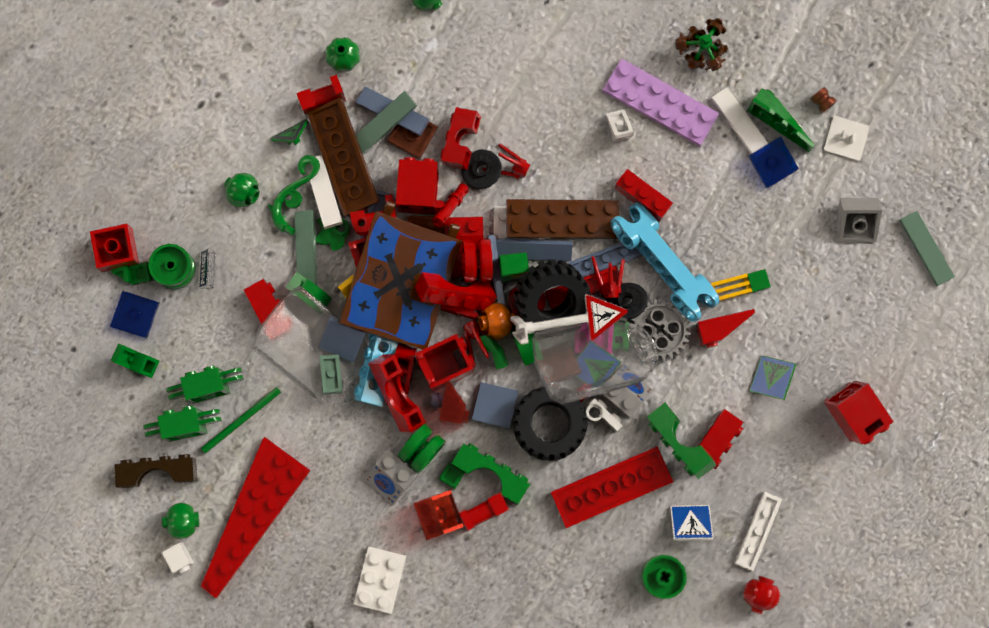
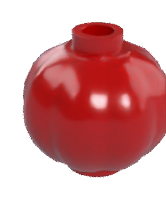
M759 576L758 580L751 579L747 582L743 595L745 601L751 606V611L762 614L763 611L772 610L778 605L780 591L777 586L773 585L774 580Z

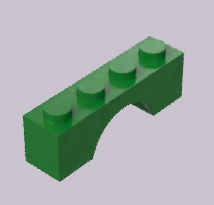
M665 402L647 416L650 420L649 427L654 433L659 432L662 435L660 440L666 447H672L674 450L672 455L678 462L682 460L686 464L684 469L690 477L695 475L697 479H700L716 466L714 460L701 445L686 447L678 443L676 431L680 420Z
M463 443L451 464L467 474L477 469L493 471L501 480L502 496L518 505L530 486L527 483L529 479L520 473L517 476L511 473L512 468L503 463L501 466L494 462L495 458L485 453L483 456L477 452L479 448L469 443L466 445Z

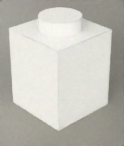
M178 543L162 552L172 573L179 572L181 575L190 570L189 566L194 564L184 543Z

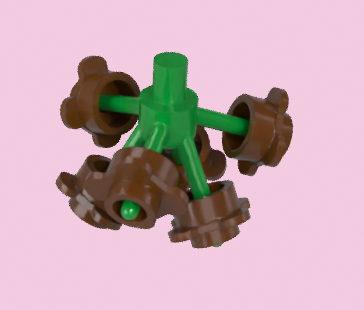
M721 19L706 20L708 35L705 30L696 29L695 26L689 28L688 36H683V33H680L679 38L675 40L676 50H679L680 55H683V51H689V45L699 47L698 52L693 51L684 57L688 62L689 68L703 69L705 67L703 63L704 56L701 54L703 50H707V54L710 57L706 61L708 67L705 70L718 71L722 67V63L726 60H721V56L728 51V46L723 45L720 39H715L712 42L711 38L712 36H719L720 33H726L727 30L723 26Z

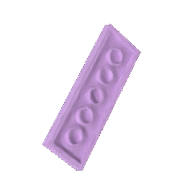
M622 58L602 91L699 147L719 115L718 112Z

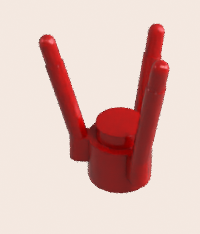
M501 143L498 144L501 149L516 159L514 160L507 155L498 153V156L514 164L512 170L515 171L514 173L501 171V175L517 179L520 176L525 178L531 164Z
M592 256L591 260L600 287V294H603V298H618L619 293H621L625 260H621L617 286L616 282H613L612 263L608 264L609 282H606L605 286H603L595 257Z
M476 320L468 322L463 326L465 332L462 334L466 340L469 354L475 360L470 342L471 338V340L476 339L485 357L489 358V354L479 337L481 333L483 335H486V333L481 331Z

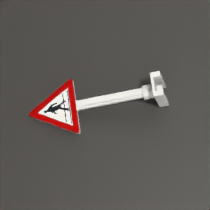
M586 294V314L535 323L532 321L524 322L519 316H512L510 318L516 325V331L512 332L513 336L520 344L528 343V334L534 333V331L588 322L589 336L591 340H594L623 317L628 310Z

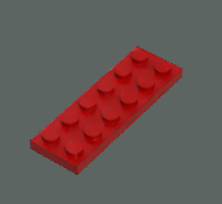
M657 446L550 493L565 528H568L673 483V479Z

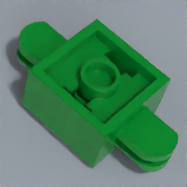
M215 365L203 368L204 371L196 373V371L187 372L185 377L180 378L181 384L166 388L167 393L180 391L168 395V399L175 400L185 397L186 401L195 404L231 394L228 384L244 380L243 375L233 376L241 373L242 369L239 367L223 371L219 367L215 368Z
M186 406L182 407V411L174 412V410L162 412L163 415L157 416L158 422L144 424L143 428L147 430L159 427L157 430L145 432V437L161 435L162 440L172 442L208 434L206 425L221 422L222 419L221 417L205 419V417L220 414V409L204 412L197 409V407Z

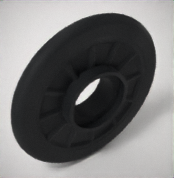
M486 149L476 150L471 154L467 170L461 169L462 177L470 187L486 189L497 182L501 175L502 165L499 157L494 152ZM480 165H485L486 171L482 174L477 173V168Z
M636 283L621 284L619 297L607 298L606 302L627 309L628 312L620 320H630L642 314L647 306L648 296L640 285ZM625 298L632 299L628 305L622 304V301Z

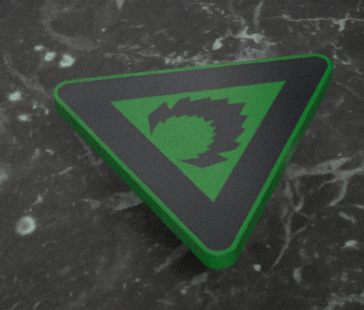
M307 119L270 138L271 141L287 142L288 145L293 143L296 146L301 141L300 136L308 123Z

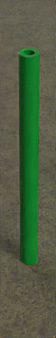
M278 387L274 388L202 446V451L205 454L282 392Z

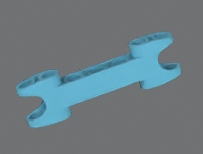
M634 203L629 207L634 223L616 216L611 220L612 230L626 248L633 249L636 247L674 292L671 294L670 299L678 311L689 321H698L701 318V311L697 301H701L708 307L714 308L719 304L717 292L703 275L698 274L694 277L656 232L659 230V223L643 205Z

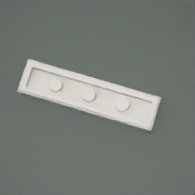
M728 87L711 98L754 159L771 148Z
M319 155L316 158L319 160L320 170L310 182L324 229L341 225L343 222L323 156ZM312 164L306 165L308 175L312 172Z
M767 492L762 493L734 564L749 571H754L781 504V498Z

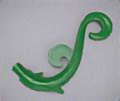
M305 155L298 162V170L302 175L306 174L305 166L307 164L313 165L312 172L287 185L276 196L273 205H268L276 228L291 236L294 235L296 230L286 222L285 215L282 216V204L285 200V204L291 209H296L300 206L302 196L296 189L313 179L320 170L319 160L312 155ZM291 195V200H287L286 198Z

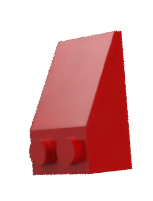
M449 217L445 222V235H448L450 224H457L460 226L456 239L473 240L477 251L479 240L484 239L483 217ZM462 244L451 278H463V270L461 268Z

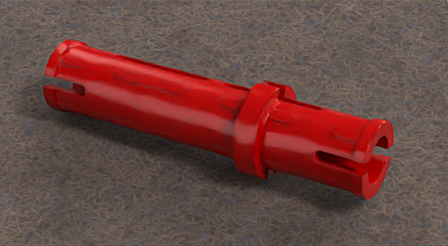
M461 183L454 192L449 194L444 207L432 219L435 226L442 227L455 208L462 204L463 198L469 192L467 185Z

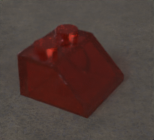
M447 382L439 421L443 424L464 427V423L468 424L470 412L452 383Z
M451 490L413 503L425 541L464 527Z

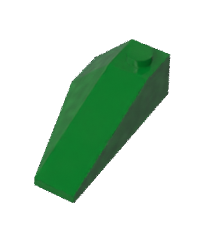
M762 88L752 100L747 112L807 152H810L815 144L779 99L775 97V94L768 89L764 90Z

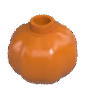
M493 303L482 312V316H479L480 329L492 339H502L511 332L514 323L510 317L515 316V314L511 313L505 305Z

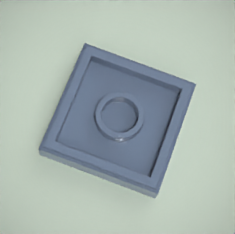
M331 315L318 348L335 355L339 354L340 357L354 362L366 331L339 323V318Z
M481 382L472 420L510 429L518 391Z

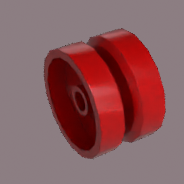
M480 239L477 251L473 240H462L461 268L463 270L464 282H475L477 270L482 282L492 281L493 264L490 239Z

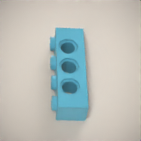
M369 333L368 338L370 342L364 352L365 361L359 371L360 380L354 390V401L382 407L384 397L368 363L383 354H395L399 342ZM380 342L383 344L382 352L378 349ZM371 379L374 382V386L372 389H370L368 386V383Z

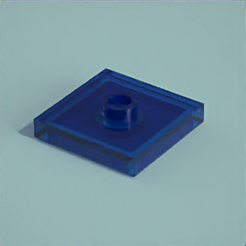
M781 136L748 155L765 188L771 187L799 169Z
M122 291L110 327L148 339L160 303Z

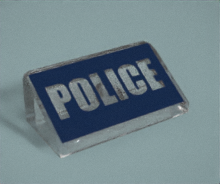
M212 248L201 251L200 289L214 288L215 251Z

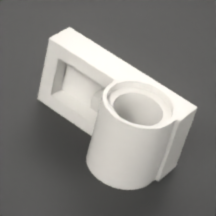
M594 398L585 411L587 420L598 422L602 419L617 432L623 426L620 423L622 420L615 413L611 415L606 410L608 407L600 399L597 401ZM591 408L598 409L599 417L592 418L589 415V410Z

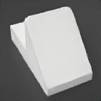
M625 109L606 113L613 142L632 138L634 131Z

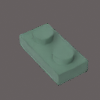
M339 354L319 356L323 395L342 394Z

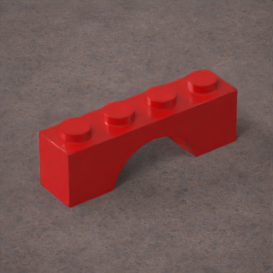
M427 272L421 273L415 286L421 302L481 311L492 305L497 298L490 282L475 280L469 287H459L447 282L439 274Z
M383 354L369 362V367L399 431L412 433L426 424L419 406L414 404L403 390L400 381L402 370L395 354Z

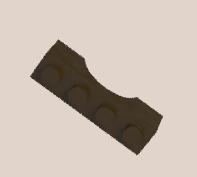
M190 454L178 455L179 458L171 459V456H160L159 460L152 461V458H140V462L133 463L132 459L120 460V464H114L115 487H140L143 478L149 472L158 469L166 471L175 483L197 482L196 458L190 457Z

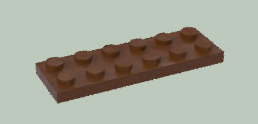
M337 98L307 112L343 215L348 217L350 212L364 210L380 203L343 99Z
M507 199V238L618 239L611 228V220L616 216H620L619 200Z

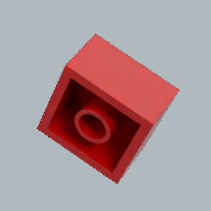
M126 223L89 231L96 269L99 271L107 272L122 266L139 264L134 232L129 224Z

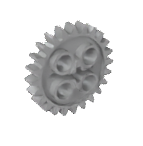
M654 299L653 305L648 301L642 314L637 318L630 319L634 323L629 325V329L633 330L629 333V336H634L630 343L637 344L634 350H642L640 356L647 353V359L654 356V361L656 362L658 357H661V360L664 362L666 356L670 360L673 359L672 353L678 356L680 354L678 348L684 350L685 347L682 343L689 342L685 336L691 335L690 332L686 331L691 325L685 324L688 319L686 317L683 318L676 307H671V301L668 305H665L664 299H662L660 304ZM653 313H660L662 321H655L652 317ZM645 320H649L654 326L646 323ZM668 325H676L678 328L677 333H671L668 330ZM661 326L663 328V333L657 334L656 328H659ZM648 328L651 331V335L648 337L643 336L641 329ZM667 336L672 337L673 341H670ZM658 339H663L666 342L665 348L657 346L656 342Z

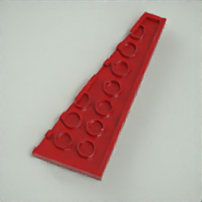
M266 437L263 438L201 584V587L215 598L219 597L311 472L310 469Z

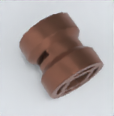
M825 87L820 89L810 99L814 104L819 105V110L822 113L826 112L837 102L834 97L829 96V91Z

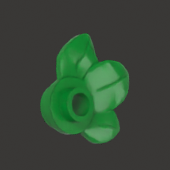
M321 217L318 218L316 221L322 230L318 233L316 242L322 245L330 244L333 251L341 249L345 244V237L351 231L349 222L342 219L343 224L324 229ZM340 226L345 227V230L343 232L338 231V228Z

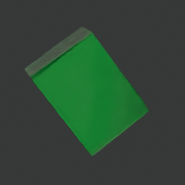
M527 253L499 255L498 260L502 283L522 280L521 275L524 272H529Z

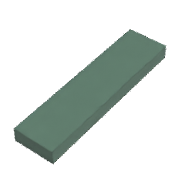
M406 91L402 92L356 134L363 155L418 106Z
M315 211L295 212L297 272L318 286Z
M918 211L900 219L899 222L936 287L954 278L953 272Z

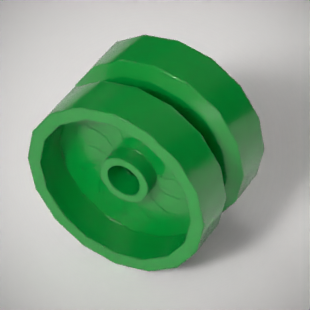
M161 245L153 251L149 258L148 267L150 274L154 280L167 289L176 290L184 288L195 276L196 266L194 259L179 245Z
M426 424L422 425L412 434L397 455L404 462H409L416 455L411 463V468L418 474L432 461L446 443L439 435L434 436L427 442L433 430Z
M654 556L645 562L642 568L641 581L643 587L649 594L657 598L670 599L676 597L683 591L686 585L687 574L685 567L678 559L672 556ZM661 573L666 574L667 577L665 580L660 579V577L662 576Z

